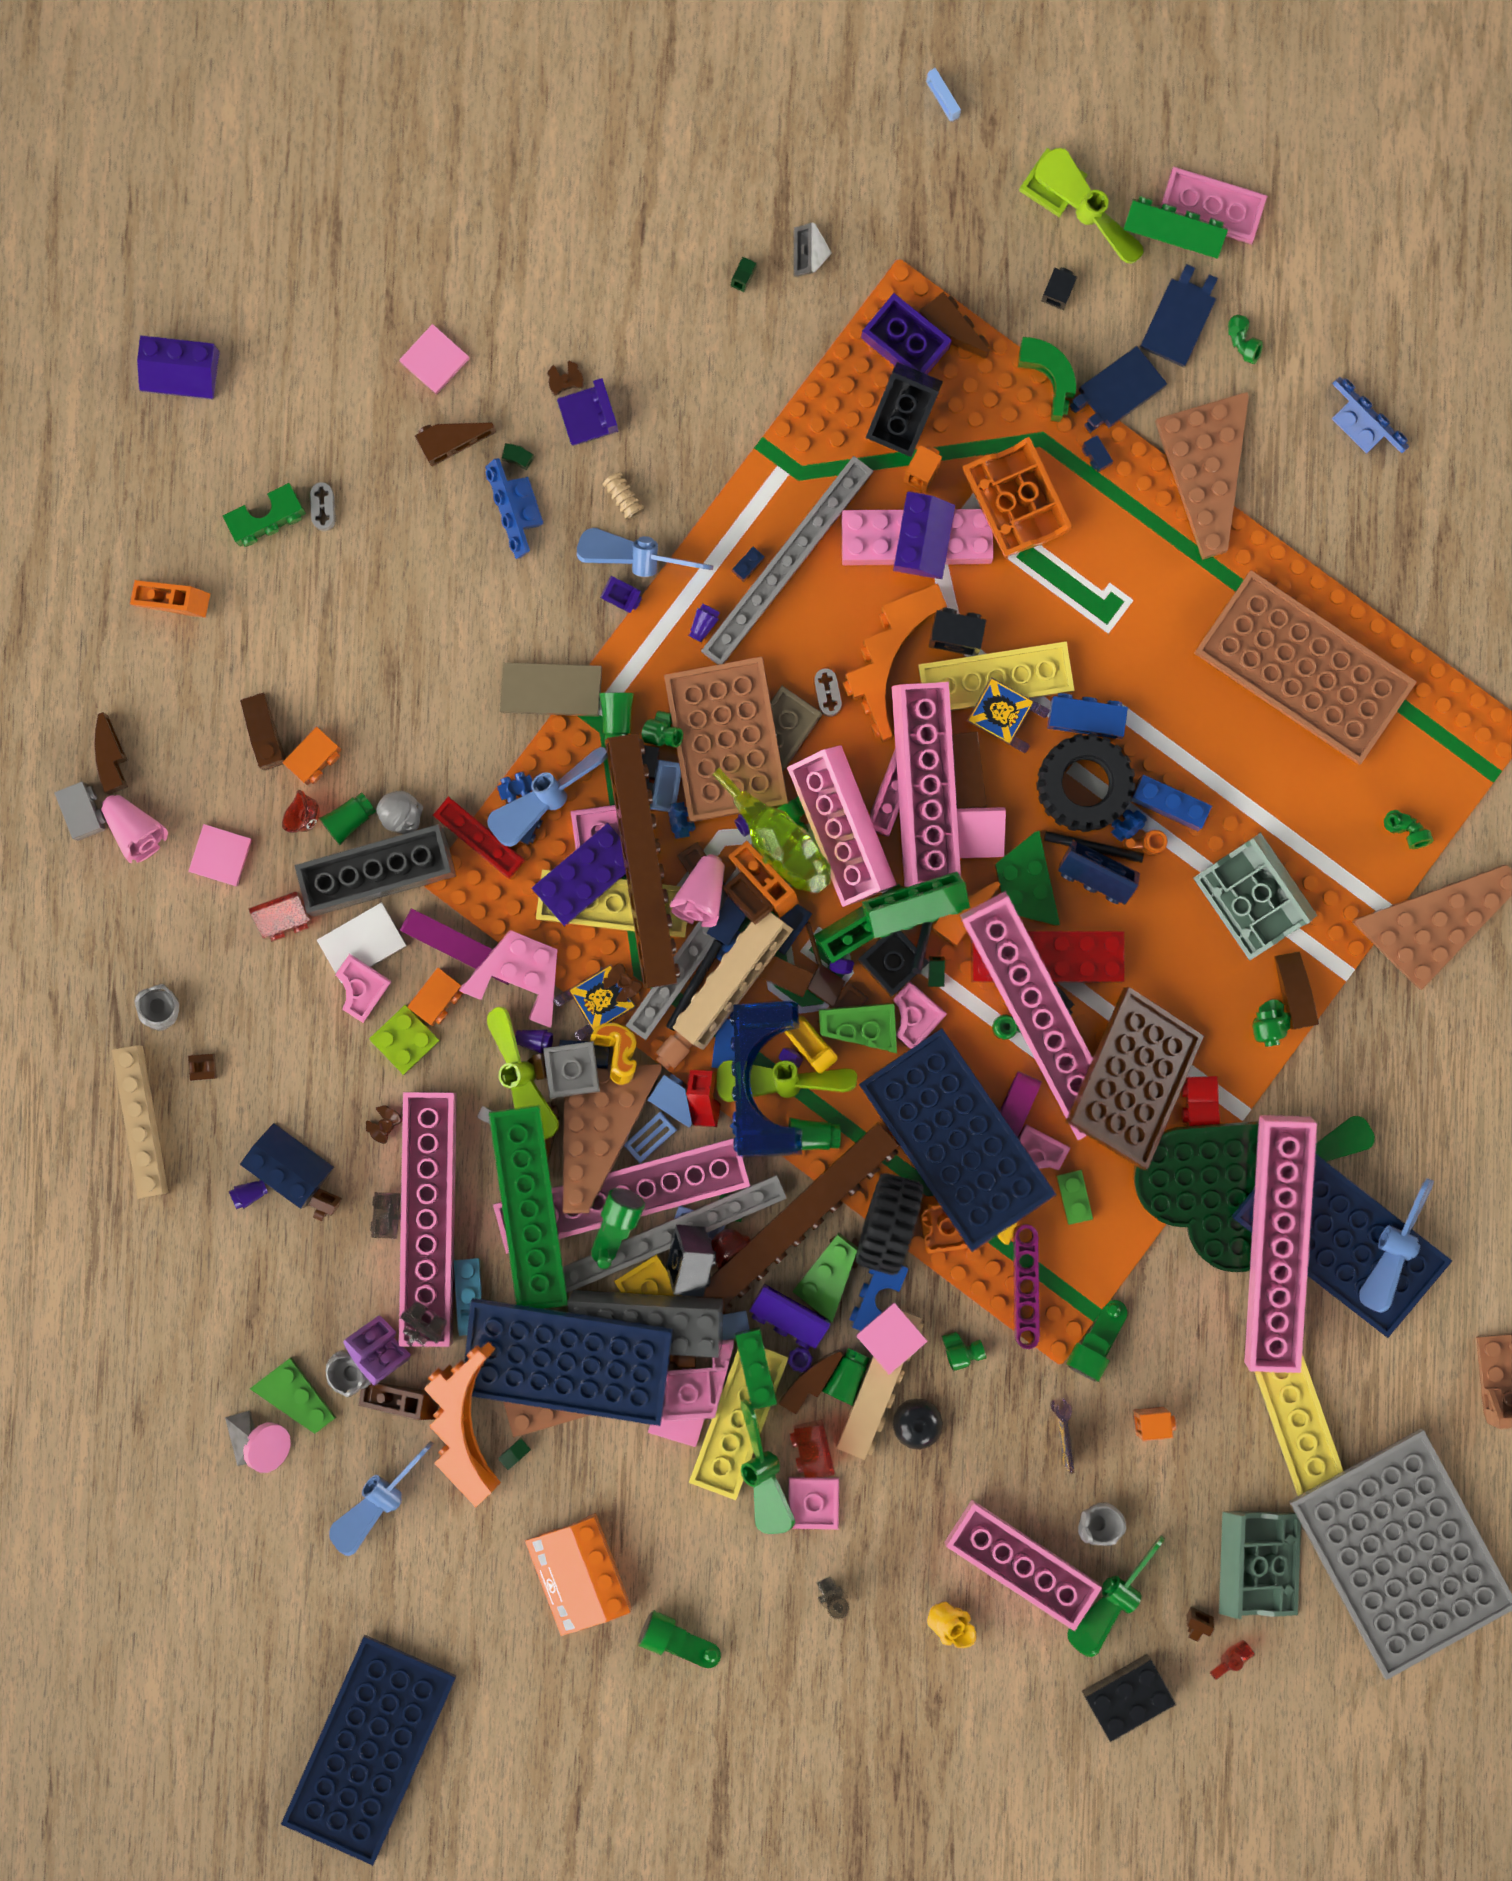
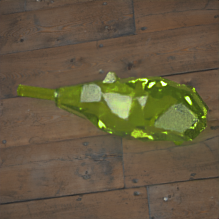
M720 768L712 774L734 798L733 803L748 825L752 844L763 856L762 861L765 864H770L781 877L799 890L820 893L830 884L831 865L817 848V843L811 839L804 828L799 826L785 811L768 806L747 791L741 792Z

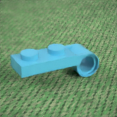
M479 1258L454 1260L459 1336L467 1335L470 1301L472 1298L482 1299Z

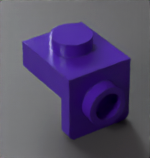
M610 576L600 596L601 599L631 613L632 609H637L642 597L639 596L641 590L613 576Z

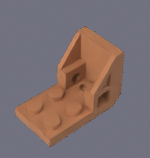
M1512 1334L1476 1337L1483 1412L1486 1422L1498 1429L1512 1428Z

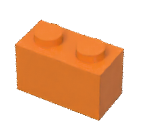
M920 445L905 472L903 482L925 493L939 469L942 456L939 455L940 452L932 446L926 445L924 447Z
M316 726L282 763L306 785L310 783L315 784L323 775L321 771L327 765L332 766L339 759V752L342 749Z
M437 967L407 1008L429 1025L434 1026L435 1023L440 1025L448 1015V1012L445 1010L451 1003L455 1005L464 994L459 991L462 985L441 968Z
M1154 1407L1133 1410L1136 1435L1142 1441L1173 1438L1172 1431H1176L1175 1416L1171 1415V1412L1166 1408Z

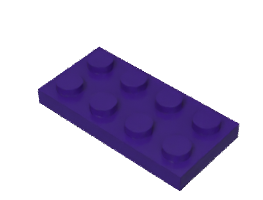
M607 823L532 887V890L564 927L626 875L620 836Z

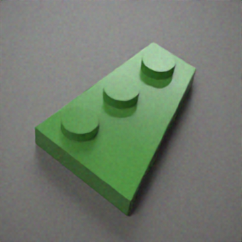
M893 1003L819 1009L820 1034L822 1036L897 1053L895 1007Z
M838 1232L793 1290V1293L831 1322L834 1320L858 1247Z
M289 1358L250 1388V1390L314 1434L336 1418L292 1358Z

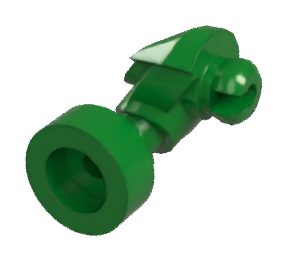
M1234 315L1228 323V335L1231 336L1233 347H1237V351L1242 355L1244 362L1256 364L1262 352L1263 341L1253 337L1246 341L1249 320L1246 316Z
M1391 810L1384 818V826L1391 833L1409 831L1410 834L1406 840L1410 849L1423 848L1434 841L1431 831L1425 829L1420 822L1416 823L1417 819L1412 818L1408 814L1401 813L1399 810Z

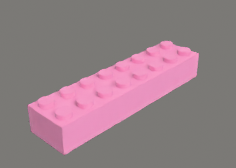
M949 682L892 686L904 887L913 886L953 872H958L961 876Z

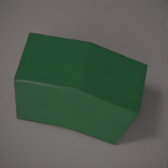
M742 257L732 277L730 287L745 292L756 270L757 263Z
M505 443L502 460L516 464L527 471L535 458L534 455L521 446Z
M929 956L928 987H944L945 957Z
M520 1438L502 1453L498 1460L509 1470L531 1449Z

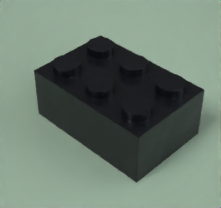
M897 362L866 438L912 457L943 381Z
M1148 1654L1082 1691L1110 1742L1176 1705Z

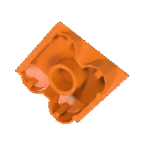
M924 1196L920 1204L926 1253L969 1248L934 1196Z

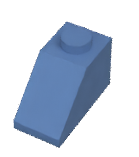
M673 1074L669 1078L664 1075L648 1098V1101L690 1128L692 1120L686 1089L681 1086L683 1081Z

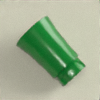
M599 693L605 740L609 737L631 734V709L634 693Z
M361 792L355 799L352 797L335 810L320 817L319 820L340 846L358 827L369 820V816L373 815L376 810Z
M789 1118L788 1152L840 1148V1124Z
M847 1348L844 1357L842 1356L837 1368L822 1392L853 1406L870 1358Z

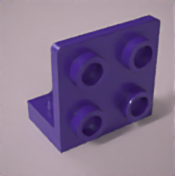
M602 378L594 380V387L557 399L572 446L619 432Z

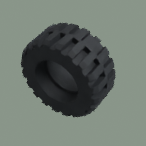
M1082 734L1074 735L1072 738H1066L1046 755L1037 774L1038 782L1036 787L1039 791L1038 799L1040 804L1044 805L1046 814L1048 816L1051 815L1058 825H1064L1072 831L1082 830V832H1090L1091 830L1102 829L1114 822L1125 812V809L1132 800V792L1135 790V783H1133L1135 774L1134 769L1130 768L1129 763L1131 761L1129 757L1123 755L1121 752L1122 748L1119 745H1113L1110 743V739L1106 737L1098 738L1095 734H1088V736H1082ZM1076 761H1093L1099 764L1106 772L1109 788L1104 799L1098 804L1080 806L1070 801L1065 795L1062 787V778L1065 770Z
M890 1173L881 1174L868 1208L858 1245L856 1262L860 1266L889 1275L899 1273L910 1246L922 1201L923 1186L919 1182Z

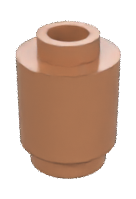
M676 1032L674 1036L670 1035L656 1051L659 1055L656 1060L666 1069L670 1066L675 1069L690 1052L689 1048L692 1044L680 1033Z

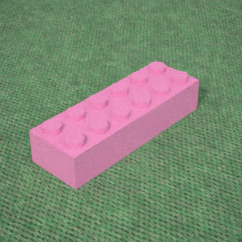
M955 509L945 564H991L993 560V532L982 509ZM842 510V565H894L903 510Z
M842 746L824 749L787 767L842 907L860 902L896 886L897 884Z
M973 1500L970 1501L945 1540L947 1548L1074 1631L1102 1589L1097 1581Z

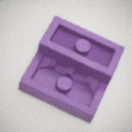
M380 1315L350 1335L343 1342L355 1364L373 1385L406 1363L411 1356L403 1346H399V1342L394 1338L396 1331Z

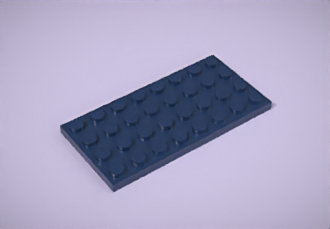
M940 1029L859 1084L972 1252L1056 1196L1046 1178L943 1029Z
M1315 1153L1307 1276L1389 1338L1451 1264L1452 1260L1412 1229L1410 1235L1418 1238L1420 1250L1415 1258H1411L1408 1261L1404 1260L1391 1306L1385 1312H1376L1363 1305L1359 1298L1360 1289L1385 1253L1384 1250L1378 1247L1383 1230L1390 1225L1402 1231L1405 1223ZM1255 1188L1232 1215L1233 1219L1251 1233L1253 1230Z
M472 1298L470 1301L464 1363L469 1360L467 1354L477 1345L482 1348L489 1341L495 1348L484 1362L476 1377L472 1397L661 1426L673 1329Z
M364 1635L281 1825L373 1866L457 1675Z

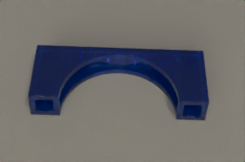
M793 1001L735 1004L730 1014L731 1025L734 1026L731 1048L734 1051L735 1061L731 1065L732 1075L735 1076L732 1098L736 1102V1112L733 1113V1124L736 1127V1137L733 1140L734 1151L737 1152V1156L743 1158L803 1155L802 1129L782 1127L769 1120L756 1105L750 1085L752 1066L763 1046L783 1032L799 1029L798 1004Z

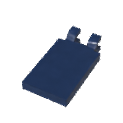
M1186 264L1179 281L1171 278L1140 345V348L1183 368L1186 366L1216 301V298L1210 296L1218 280L1217 277L1209 274L1202 288L1190 283L1189 281L1195 267Z
M1136 346L1080 386L1079 392L1081 394L1072 400L1073 403L1069 407L1076 414L1089 404L1096 414L1091 416L1084 425L1091 433L1103 423L1108 428L1116 424L1164 389L1167 382L1138 346Z

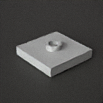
M593 1041L543 1048L550 1099L600 1092Z

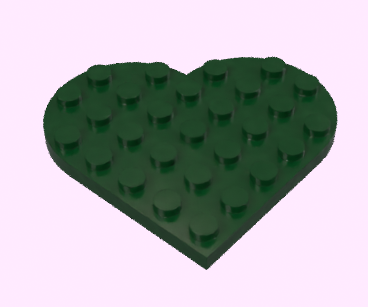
M1259 1121L1168 1129L1162 1134L1148 1170H1142L1137 1166L1134 1167V1187L1140 1202L1160 1222L1175 1227H1187L1188 1237L1195 1251L1211 1266L1227 1272L1250 1271L1252 1233L1233 1219L1232 1215L1255 1188Z

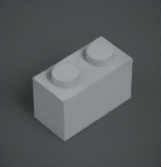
M79 782L54 792L72 839L79 841L106 830L103 824L106 823V820L101 812V808L98 809L94 800H97V795L92 785L89 786L85 782Z

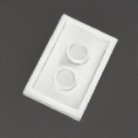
M382 902L317 939L335 973L349 953L372 967L407 946Z

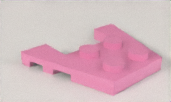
M509 930L491 951L486 960L478 966L473 975L461 986L459 991L482 1000L491 976H494L538 994L528 1019L551 1027L557 949Z
M723 1340L719 1357H712V1368L668 1371L662 1415L664 1422L715 1418L734 1347V1340Z

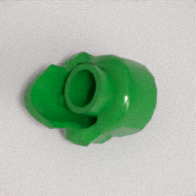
M1271 999L1259 1007V1012H1256L1257 1017L1252 1024L1255 1040L1260 1043L1264 1042L1265 1047L1280 1045V1039L1285 1038L1287 1031L1290 1029L1291 1016L1289 1012H1284L1283 1002Z

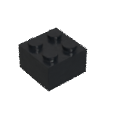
M942 608V611L937 610L933 620L928 647L970 656L978 655L982 646L986 620L981 619V615L976 613H967L965 616L956 614L957 610L951 608Z
M900 930L891 933L887 937H882L858 959V962L886 993L892 997L917 975L912 972L917 948ZM926 958L924 959L923 968L930 963Z
M677 1224L675 1226L666 1263V1270L674 1295L704 1297L706 1287L710 1286V1269L716 1263V1252L712 1249L711 1237H708L705 1227Z

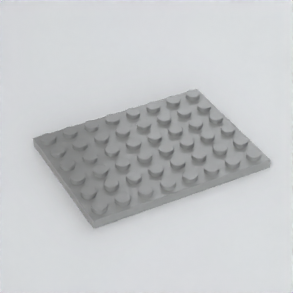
M1422 1428L1289 1501L1386 1680L1512 1611V1593Z

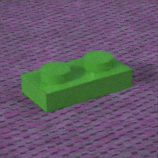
M1082 1170L1056 1175L1067 1224L1071 1225L1092 1220L1093 1216Z

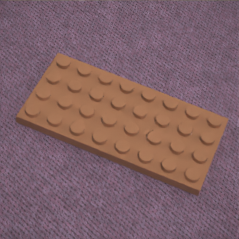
M1252 570L1247 574L1194 652V654L1358 765L1362 764L1416 684L1415 680Z

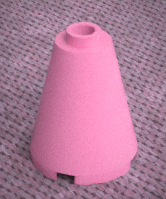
M111 795L103 801L101 812L125 859L129 863H132V860H135L137 863L144 861L160 849L158 843L161 839L166 841L168 836L167 829L122 796Z
M709 854L700 859L671 901V912L675 916L690 924H693L694 920L702 922L701 927H713L717 924L725 869L721 858Z

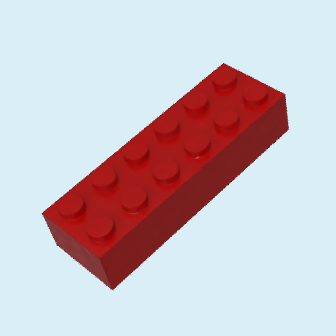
M1026 931L1052 982H1125L1124 931ZM971 938V983H995Z

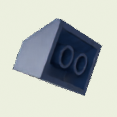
M1072 840L1058 868L1063 878L1071 882L1077 880L1083 883V887L1090 892L1097 893L1099 891L1106 895L1105 898L1114 904L1122 903L1126 905L1139 885V872L1075 840Z
M275 1123L257 1140L239 1164L300 1209L307 1206L312 1196L334 1169L333 1165Z

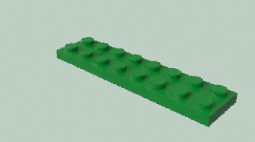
M540 1105L489 1112V1120L516 1305L541 1309L568 1306Z

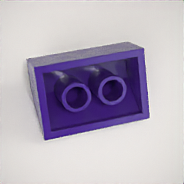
M140 335L137 356L139 390L142 392L214 400L220 351L213 343Z
M907 491L893 571L943 579L955 511L954 504L932 495Z
M763 1284L749 1309V1312L753 1313L752 1319L765 1325L766 1321L775 1326L773 1329L775 1332L784 1337H787L788 1334L797 1338L795 1343L806 1349H809L810 1346L816 1349L831 1325L830 1320L766 1284Z

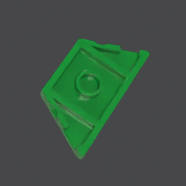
M1036 831L995 864L1001 893L1006 892L1018 916L1057 926L1060 925L1040 831Z

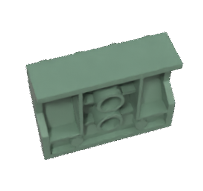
M1261 833L1193 878L1249 960L1266 951L1295 930L1310 923L1317 916Z
M1259 1511L1222 1512L1219 1614L1235 1619H1242V1616L1247 1615L1271 1617L1298 1615L1301 1523L1295 1513Z

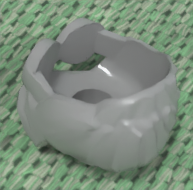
M395 791L384 795L376 808L383 827L389 831L401 834L413 832L419 827L420 816L423 810V806L417 799L405 791Z
M164 984L141 990L135 997L134 1002L138 1018L145 1026L157 1031H163L175 1023L179 1013V1002L174 993Z
M347 1350L336 1352L326 1364L327 1383L335 1392L347 1398L356 1394L360 1389H365L371 1383L355 1364Z
M1106 1502L1095 1504L1089 1509L1084 1510L1078 1525V1533L1085 1543L1101 1546L1116 1544L1127 1529L1123 1514L1116 1507Z

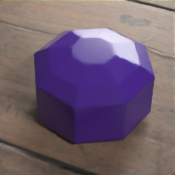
M840 958L834 963L830 962L829 969L837 974H850L853 971L854 962Z
M783 1048L779 1055L780 1060L790 1061L797 1068L800 1067L803 1061L802 1055L791 1048Z
M796 1347L790 1351L788 1363L794 1371L804 1372L811 1367L813 1357L808 1349Z

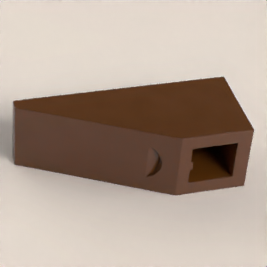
M943 292L920 310L919 314L952 340L951 344L982 358L988 356L990 351L988 341L983 335H977L973 330L974 325L968 316L961 315L958 311L959 306L953 297H947Z

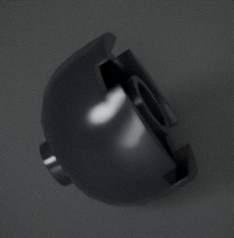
M910 1399L905 1401L897 1408L893 1416L895 1436L901 1444L910 1449L920 1450L928 1448L937 1442L942 1433L943 1421L941 1413L934 1404L926 1399Z

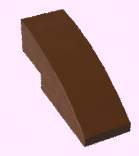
M102 712L98 714L95 728V758L103 790L111 795L128 787L119 764L127 761V757L109 716Z
M1300 952L1274 956L1283 1003L1286 1005L1287 1012L1291 1016L1290 1029L1319 1025L1311 987Z
M773 956L758 977L803 998L814 974Z
M838 1349L813 1363L810 1368L802 1372L787 1388L779 1400V1405L797 1414L809 1393L818 1398L842 1358L843 1352Z

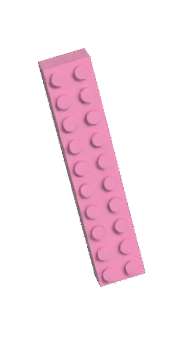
M1003 892L964 912L960 916L1067 1119L1093 1058L1006 892ZM1071 1126L1078 1140L1087 1136L1083 1132Z
M403 1092L399 1346L450 1347L453 1344L457 1093Z
M1259 1115L1244 1361L1250 1371L1301 1373L1317 1123L1311 1117Z
M737 1137L609 1172L589 1213L564 1214L563 1185L552 1188L559 1239L600 1228L603 1220L601 1211L609 1191L614 1188H623L638 1194L645 1202V1207L641 1216L750 1187ZM502 1202L494 1204L493 1207L507 1254L509 1251Z

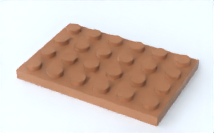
M751 658L664 675L673 727L681 728L683 731V740L680 746L677 747L689 822L788 804L763 658Z

